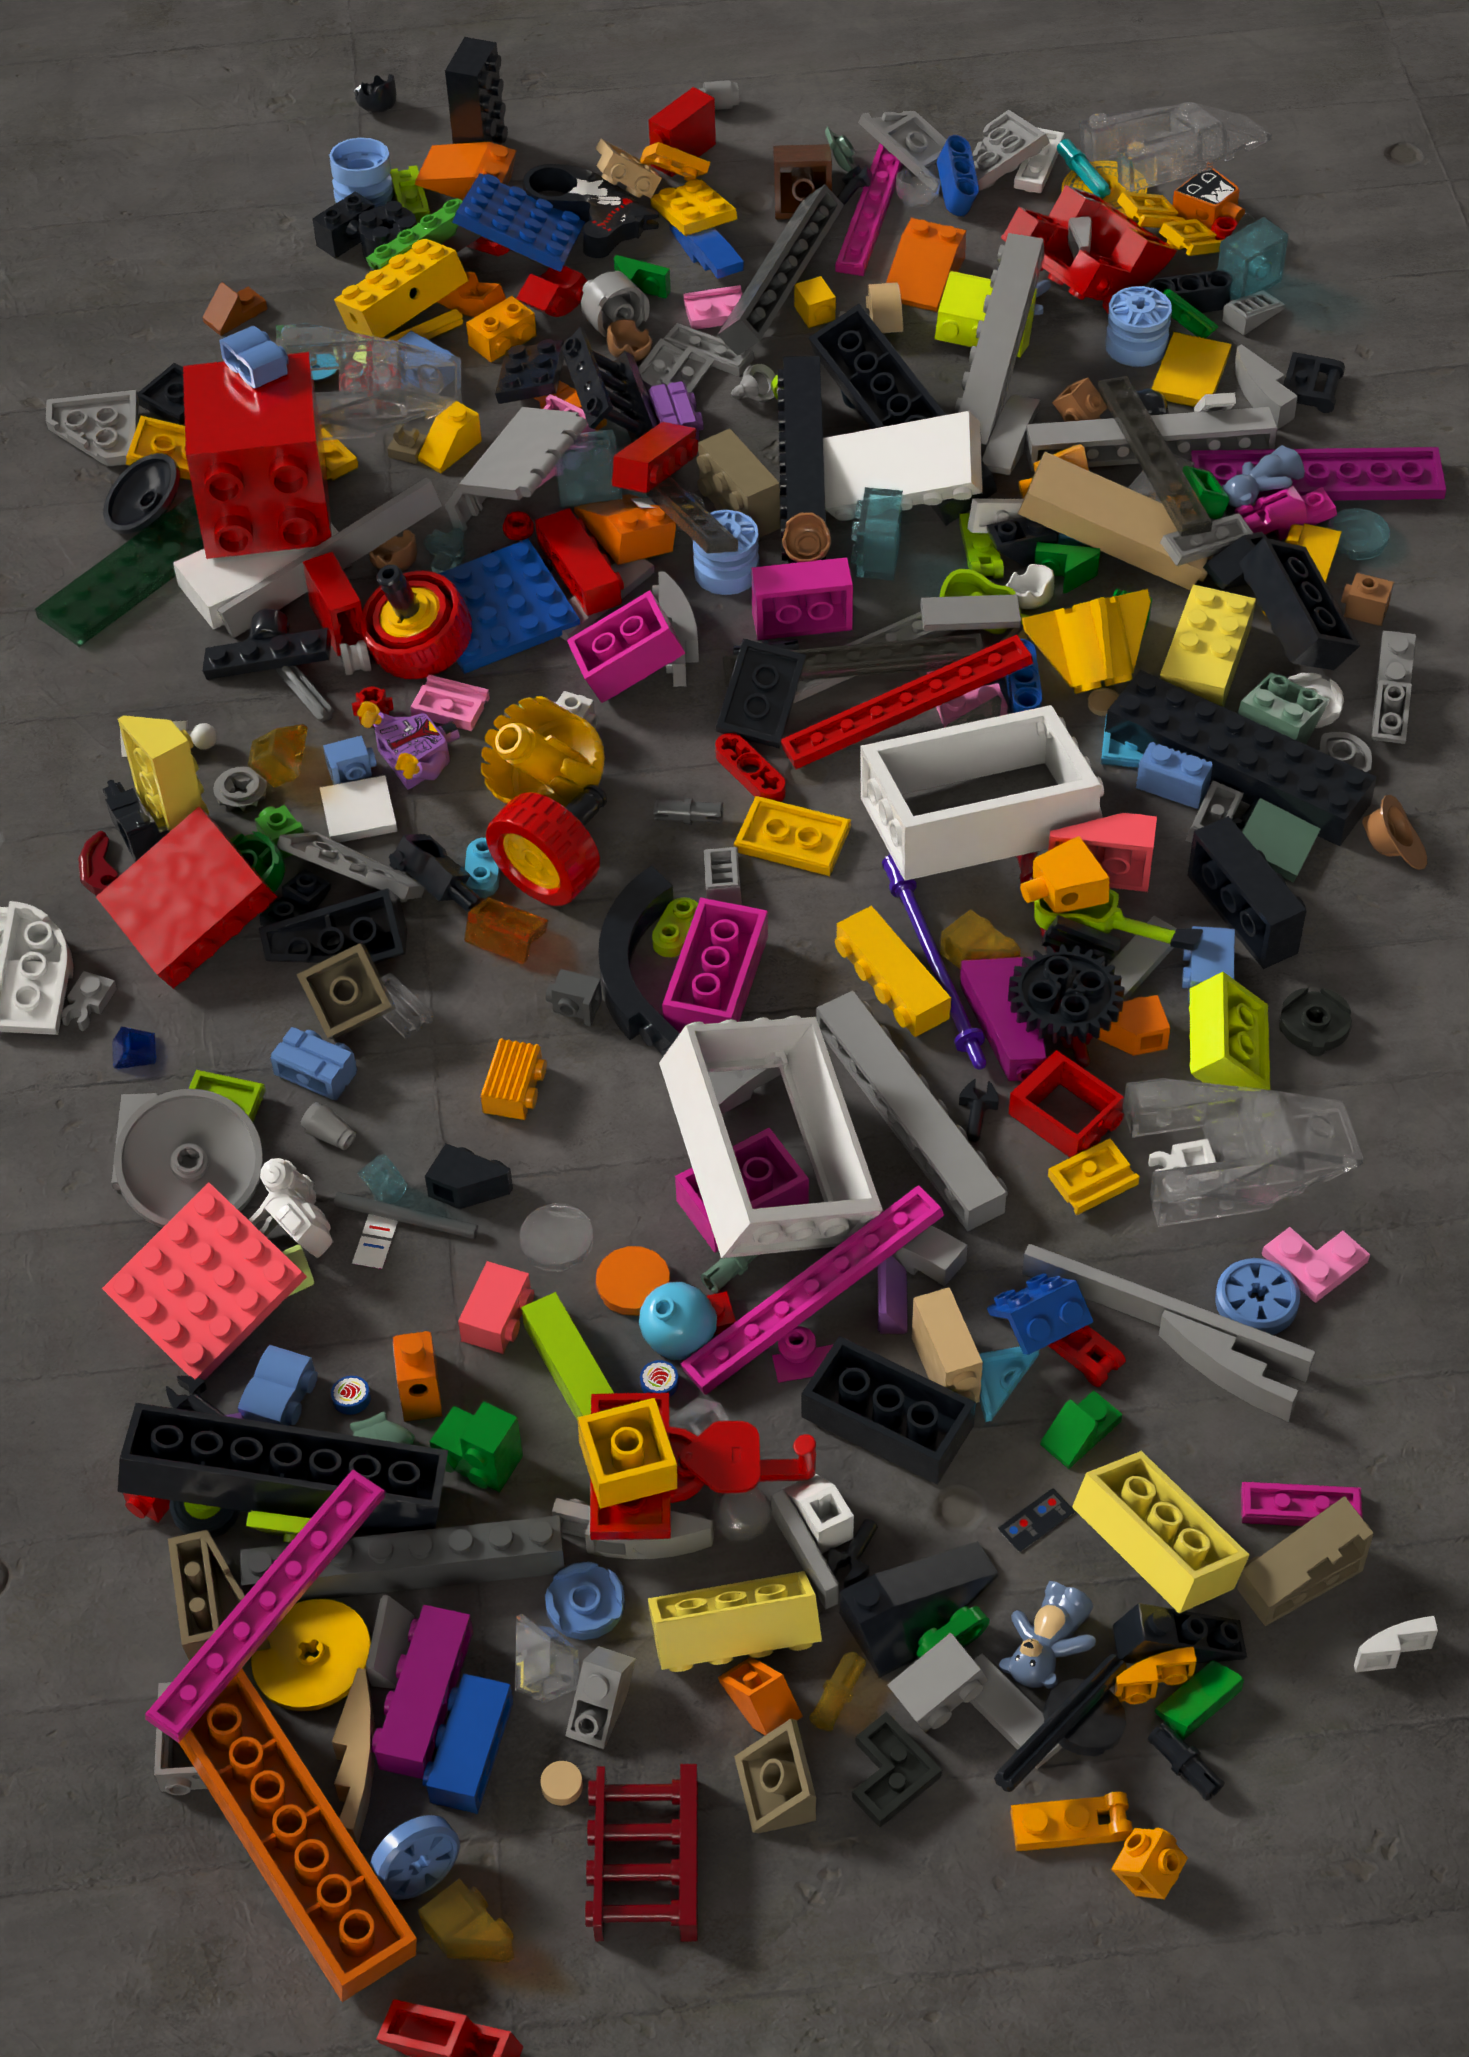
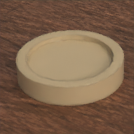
M1109 688L1096 689L1088 697V707L1094 714L1106 716L1107 710L1118 698L1119 694Z

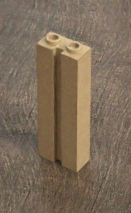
M1044 452L1018 512L1023 517L1093 548H1100V551L1190 591L1193 584L1195 585L1198 580L1204 581L1207 571L1203 567L1207 563V559L1211 560L1213 557L1212 555L1176 566L1160 543L1163 536L1205 522L1047 452Z

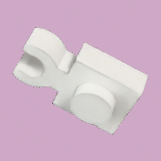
M1208 1139L1172 1145L1170 1155L1161 1151L1149 1155V1167L1156 1165L1164 1167L1154 1172V1181L1158 1183L1166 1182L1172 1175L1179 1174L1181 1183L1216 1177L1218 1173V1166Z

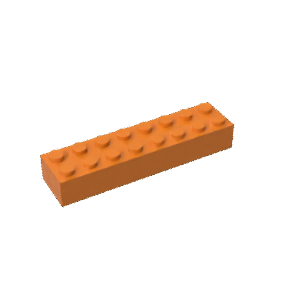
M241 1668L179 1744L338 1997L344 2002L416 1956L417 1938Z

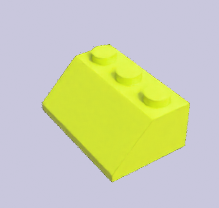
M954 271L949 273L938 310L935 340L968 347L977 346L979 340L976 338L979 320L984 321L986 315L983 312L986 295H991L993 290L990 287L991 279ZM1036 288L1017 357H1021L1029 346L1037 294Z
M1224 972L1190 988L1189 1066L1191 1074L1213 1090L1263 1093L1269 1091L1268 1004Z

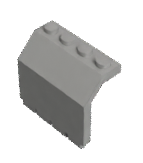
M522 407L459 483L445 504V509L454 530L465 531L468 528L466 522L472 515L477 516L479 511H482V503L487 497L520 500L522 496L530 497L542 483V479L546 478L558 463V460L574 442L573 440H576L586 428L587 421L580 417L578 412Z

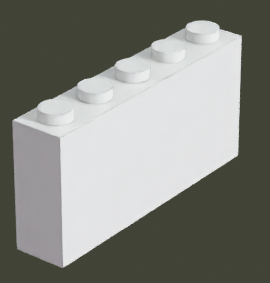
M970 411L823 438L825 510L838 520L848 521L854 519V516L862 514L880 515L883 511L890 509L909 510L913 505L918 504L938 505L942 503V500L952 498L966 500L970 499L972 495L982 493L980 421Z
M331 524L332 536L339 532ZM315 547L206 559L205 550L202 549L174 562L173 565L178 586L214 630L224 625L217 611L218 608Z

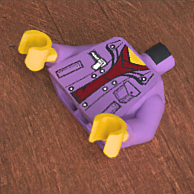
M364 701L357 712V715L362 717L361 724L365 728H371L374 725L378 751L407 790L425 779H437L444 767L450 762L448 744L460 738L458 729L453 721L436 727L427 714L421 713L411 717H393L381 713L378 706L369 701Z

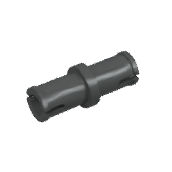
M685 798V801L656 799L654 819L684 821V824L692 825L693 821L722 824L724 815L723 802H696L693 798Z

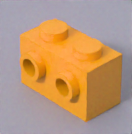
M513 296L466 322L469 346L489 362H493L505 355L506 350H509L511 347L522 345L537 336L535 313Z

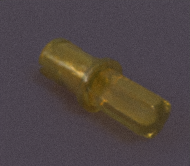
M852 1651L845 1653L831 1680L824 1682V1692L814 1711L809 1716L811 1723L825 1731L833 1730L834 1724L846 1702H851L853 1699L852 1690L866 1666L864 1658Z

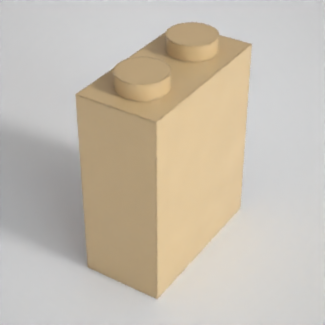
M950 1287L913 1298L912 1340L929 1379L976 1403L980 1402L983 1361Z

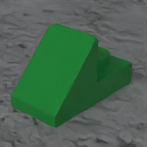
M619 255L614 257V270L621 271L643 293L665 299L671 292L670 268Z
M1037 542L1035 564L1045 565L1053 570L1054 576L1064 577L1063 594L1098 576L1100 548Z
M1093 1390L1079 1404H1076L1071 1399L1065 1403L1042 1438L1040 1445L1065 1467L1070 1469L1121 1423L1122 1413Z

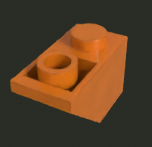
M1159 996L1136 997L1132 1000L1124 1001L1123 1010L1119 1012L1118 1022H1111L1109 1032L1100 1028V1035L1097 1039L1133 1056L1168 1049L1170 1025Z

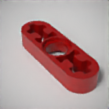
M726 733L717 738L715 742L717 761L754 797L759 796L779 802L784 800L786 795L784 777L748 742L735 733ZM746 765H755L759 770L754 773H746L742 768Z

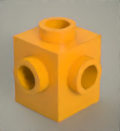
M1134 1828L1131 1835L1126 1839L1124 1847L1111 1870L1135 1896L1165 1900L1171 1887L1178 1880L1179 1873L1188 1857L1176 1845V1838L1168 1831L1161 1828H1155L1154 1830Z

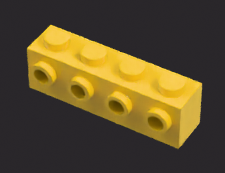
M872 905L837 923V939H835L837 951L843 958L847 957L851 961L859 978L863 981L867 980L873 987L877 999L882 1004L889 1006L901 1027H906L914 1037H917L950 1019L951 997Z

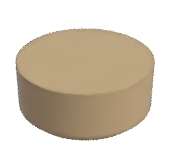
M568 1761L553 1762L544 1769L541 1775L542 1793L550 1803L559 1806L569 1805L581 1795L583 1789L582 1775L578 1767Z

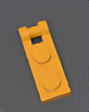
M1111 1792L1101 1797L1011 1805L1010 1813L1016 1852L1126 1841L1133 1832L1132 1822L1127 1820L1126 1810L1129 1808L1127 1794L1124 1792ZM1109 1814L1110 1823L1099 1825L1098 1815Z

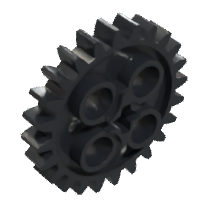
M1061 944L1059 952H1054L1050 946H1047L1045 955L1034 950L1033 959L1023 957L1022 966H1015L1014 974L1009 979L1008 1001L1011 1002L1010 1012L1017 1013V1023L1027 1022V1032L1037 1028L1039 1030V1039L1050 1034L1052 1035L1053 1043L1056 1044L1060 1037H1065L1067 1044L1071 1045L1073 1037L1077 1036L1082 1043H1086L1088 1033L1097 1039L1100 1035V1028L1109 1032L1111 1022H1118L1119 1012H1122L1125 988L1121 986L1122 977L1121 975H1114V965L1104 967V956L1096 960L1092 959L1093 950L1091 949L1084 955L1080 954V948L1077 945L1072 952H1067L1064 944ZM1074 978V980H1073V988H1070V987H1071V981H1072V979ZM1059 1000H1062V1001H1061L1060 1009L1058 1010V1008H1059Z

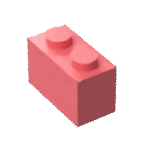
M489 1261L486 1262L458 1320L461 1342L504 1354L509 1341L514 1342L520 1329L519 1319L522 1315L521 1307L532 1303L534 1299V1290L530 1286L529 1273Z

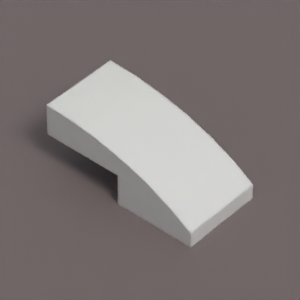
M1429 1616L1405 1621L1389 1627L1368 1639L1358 1649L1354 1663L1355 1672L1396 1668L1401 1652L1432 1649L1438 1632L1435 1617Z

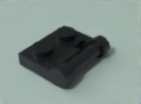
M1293 352L1283 386L1298 396L1297 404L1314 406L1322 413H1330L1334 410L1336 404L1334 396L1339 379L1344 375L1345 365L1339 360ZM1319 372L1326 373L1327 375L1323 392L1314 391Z

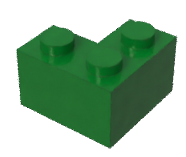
M484 1401L475 1415L453 1406L429 1441L430 1448L448 1450L446 1472L453 1473L455 1471L468 1477L470 1482L477 1487L483 1489L489 1487L499 1493L523 1457L518 1417Z

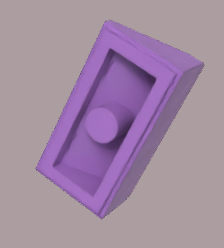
M891 1255L878 1265V1331H880V1334L907 1333V1272Z

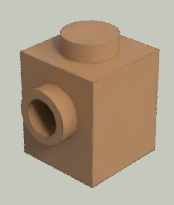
M1356 573L1352 585L1346 584L1343 591L1341 603L1346 604L1344 617L1382 626L1390 605L1394 582Z

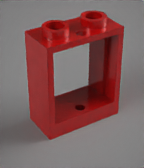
M1056 1050L1010 1093L1009 1115L1071 1158L1099 1144L1101 1137L1108 1130L1114 1131L1120 1125L1124 1118V1113H1122L1124 1096ZM1058 1085H1062L1100 1112L1078 1134L1037 1107Z

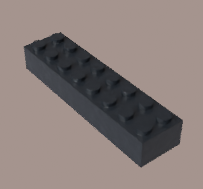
M857 304L809 337L815 356H820V363L871 429L946 415L860 304ZM982 460V493L972 495L970 499L966 500L952 498L942 500V503L938 505H930L945 526L959 518V514H965L971 510L972 499H987L997 492L992 472Z
M820 356L783 357L784 369H777L778 388H784V390H778L780 474H786L780 475V495H786V497H780L781 517H787V519H781V539L785 532L786 522L799 513H814L826 523ZM781 542L782 561H788V564L797 563L788 557Z
M1142 670L1135 675L1107 710L1105 732L1111 733V739L1124 745L1125 741L1138 746L1137 751L1143 754L1148 745L1154 742L1156 745L1161 744L1169 749L1173 748L1174 751L1179 750L1181 754L1186 752L1187 756L1192 755L1199 757L1201 760L1205 759L1206 762L1211 761L1213 766L1210 785L1212 781H1216L1244 793L1241 801L1249 805L1254 801H1259L1261 798L1320 828L1317 836L1335 845H1342L1371 805L1376 776Z
M135 1403L119 1459L117 1492L251 1512L252 1510L312 1518L348 1474L355 1470L385 1491V1498L359 1529L384 1533L436 1529L448 1450Z

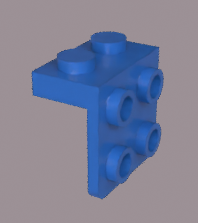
M1046 1273L1029 1279L1026 1282L1028 1287L1018 1292L1008 1290L994 1297L995 1303L987 1307L990 1316L1009 1320L1023 1354L1030 1355L1094 1322L1077 1281L1061 1278V1276L1048 1278Z

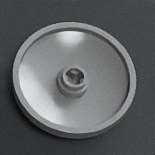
M180 1089L166 1092L150 1099L130 1116L123 1126L116 1143L114 1166L119 1188L130 1207L147 1222L163 1228L208 1182L241 1212L254 1196L260 1183L263 1153L259 1134L253 1122L237 1104L211 1091Z

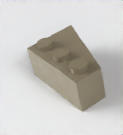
M1344 1496L1262 1556L1254 1557L1246 1562L1239 1577L1237 1590L1263 1625L1267 1626L1361 1573L1365 1566L1374 1533Z
M208 1530L168 1538L181 1643L189 1661L245 1597ZM267 1638L256 1652L271 1648Z

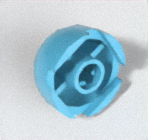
M669 1282L655 1288L646 1297L640 1309L639 1326L643 1338L655 1352L670 1360H686L691 1356V1353L696 1352L700 1347L702 1348L710 1342L716 1331L717 1314L712 1307L711 1301L700 1289L684 1282Z

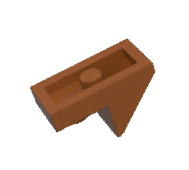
M222 282L219 284L202 318L206 325L222 336L267 310L266 300L249 286L236 293Z

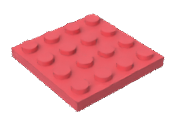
M208 1182L102 1289L188 1376H192L194 1379L201 1378L205 1380L307 1276Z

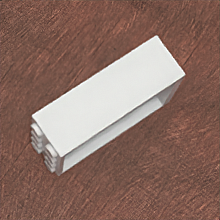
M1052 705L861 746V800L904 881L1049 849L1050 831L1102 818L1100 797L1104 795L1103 782L1099 776L1096 777L1093 773L1088 757H1083L1076 738L1070 736L1063 717L1057 715ZM1043 763L1047 765L1058 783L1055 786L917 816L912 815L902 796L905 793Z
M794 1015L785 1019L775 1020L762 1017L753 1021L737 1022L733 1019L712 1024L693 1022L683 1028L659 1064L721 1258L837 1247L883 1211L816 1017L801 1018L798 1015ZM779 1067L824 1202L752 1209L708 1072Z

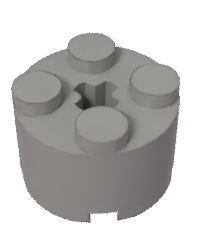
M621 271L601 274L595 279L588 280L583 286L582 314L602 336L607 338V330L610 323L619 319L634 320L637 329L643 320L646 322L650 311L649 300L641 289Z

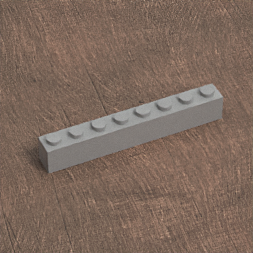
M1008 233L1005 245L1001 244L999 247L997 261L1000 263L998 270L994 269L992 272L990 287L993 288L992 293L985 297L983 312L986 313L985 319L978 322L976 338L979 339L978 344L971 348L969 364L972 365L970 372L965 371L962 381L964 394L962 398H957L955 413L970 411L980 421L981 460L1005 402L1044 259L1043 238Z
M1270 407L1026 424L1025 451L1031 471H1034L1033 463L1041 460L1044 452H1050L1053 455L1079 444L1085 448L1088 467L1190 460L1191 450L1275 449L1277 427Z
M850 991L817 1007L816 1018L824 1040L967 1232L1004 1214L1006 1196H1008L1005 1183L1000 1177H995L992 1174L984 1155L979 1150L975 1151L968 1142L964 1129L960 1125L954 1124L949 1117L945 1104L940 1099L936 1100L931 1094L926 1079L921 1074L917 1075L912 1069L907 1054L902 1049L898 1050L893 1044L888 1029L884 1025L880 1026L874 1019L869 1004L866 1001H861L854 991Z

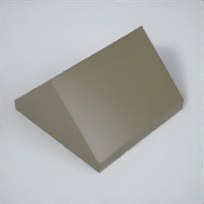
M789 1719L734 1756L753 1833L759 1834L816 1821V1795L797 1720Z

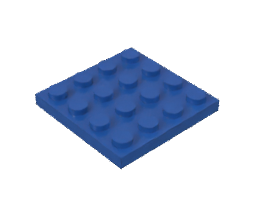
M479 173L456 211L452 223L561 272L585 221L580 220L579 216L573 212H563L553 208V205L547 200H535L519 187H509L502 184L493 175Z
M529 538L438 573L453 582L462 595L472 618L471 639L466 650L457 660L464 674L562 635L563 630L580 625L581 628L580 618Z

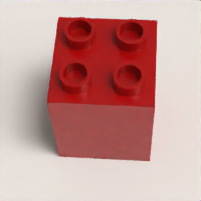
M309 352L287 354L289 363L286 364L288 374L257 388L249 386L239 373L233 372L224 361L183 366L186 458L206 559L316 547L332 537L326 458Z

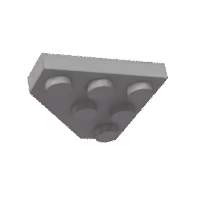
M1007 110L988 123L983 130L984 140L977 143L972 154L979 191L991 187L1001 176L1016 170L1019 164L1029 157L1039 154L1042 148L1050 143L1046 133L1010 110Z
M136 390L48 399L46 401V424L48 430L107 467L126 465V456L138 425L139 397Z

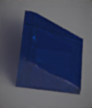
M121 1026L112 1042L113 1067L122 1069L155 1064V1033Z

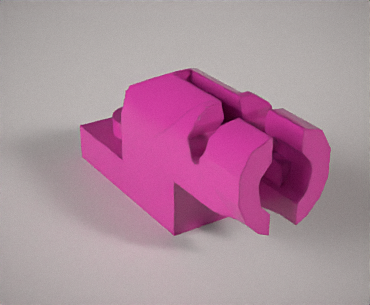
M1292 485L1270 496L1258 498L1254 506L1249 504L1235 509V514L1239 513L1253 533L1262 531L1265 535L1274 531L1280 541L1287 538L1290 527L1293 524L1302 525L1303 527L1304 524L1315 526L1337 516L1336 506L1323 487L1300 496Z

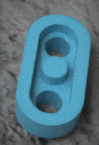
M486 838L475 839L468 845L466 851L465 870L470 874L466 885L481 898H487L498 890L500 868L489 852Z

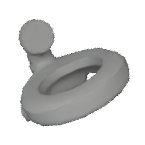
M764 364L750 365L743 372L744 375L740 384L731 392V396L736 399H742L746 396L755 402L765 403L775 397L771 390V382L776 375L772 369ZM754 373H761L766 377L769 384L767 394L759 393L758 383L753 377Z

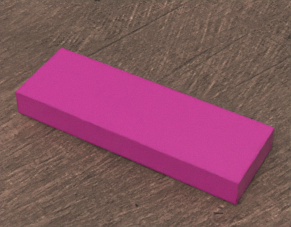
M1242 1482V1523L1303 1526L1344 1496L1362 1517L1361 1488Z

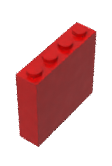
M199 806L99 893L96 898L154 972L174 989L179 983L185 981L204 961L211 958L229 939L240 933L243 927L253 918L265 911L277 896L216 822Z

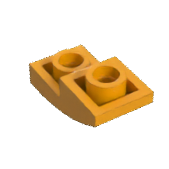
M1194 1646L1162 1652L1129 1667L1116 1677L1114 1695L1118 1697L1120 1702L1126 1701L1129 1704H1141L1156 1697L1158 1683L1164 1682L1167 1685H1179L1190 1680L1194 1676L1197 1662Z

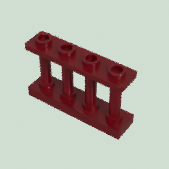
M680 1764V1779H672V1784H607L605 1766H597L596 1780H589L588 1804L589 1806H596L595 1820H588L587 1843L588 1846H595L594 1860H587L586 1884L587 1886H594L593 1901H586L585 1903L586 1927H593L595 1941H604V1923L671 1922V1926H679L681 1942L698 1941L697 1764ZM672 1801V1805H680V1819H672V1823L606 1824L607 1802ZM606 1841H672V1845H680V1859H672L671 1863L605 1864ZM672 1881V1885H679V1900H671V1904L605 1905V1882Z

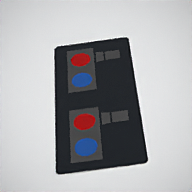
M1051 1489L998 1527V1530L1018 1552H1021L1075 1513V1510L1055 1489Z

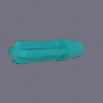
M1069 139L1059 142L1057 152L1065 160L1066 165L1075 171L1093 194L1102 199L1108 196L1111 192L1109 184L1089 163L1086 155Z

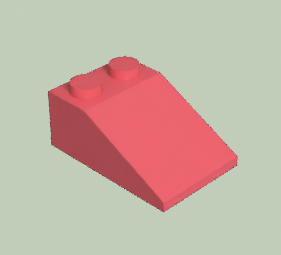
M1120 813L1050 831L1048 851L1080 836L1109 876V888L1148 892L1157 816Z

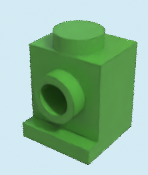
M285 805L279 808L267 807L261 811L258 818H255L257 832L268 836L276 846L280 835L304 833L302 824L296 821ZM279 849L283 854L284 858L293 855L291 853Z

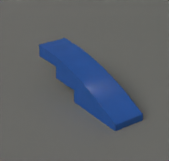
M672 224L670 225V231L692 262H699L705 271L711 270L717 279L744 270V261L728 241L713 227L685 236Z

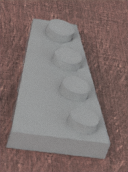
M317 832L286 834L279 837L278 849L360 881L361 884L380 890L389 888L400 898L401 902H407L408 899L422 898L425 887L417 880Z

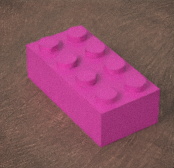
M700 897L662 1004L663 1017L679 1033H681L686 1025L693 1022L712 1024L730 1019L740 1022L768 939L767 910Z

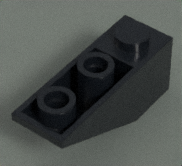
M1138 1603L1113 1624L1117 1655L1125 1663L1136 1664L1162 1652L1194 1646L1196 1664L1209 1663L1212 1660L1216 1662L1244 1660L1247 1657L1241 1622L1236 1619L1188 1611L1179 1614L1175 1609Z

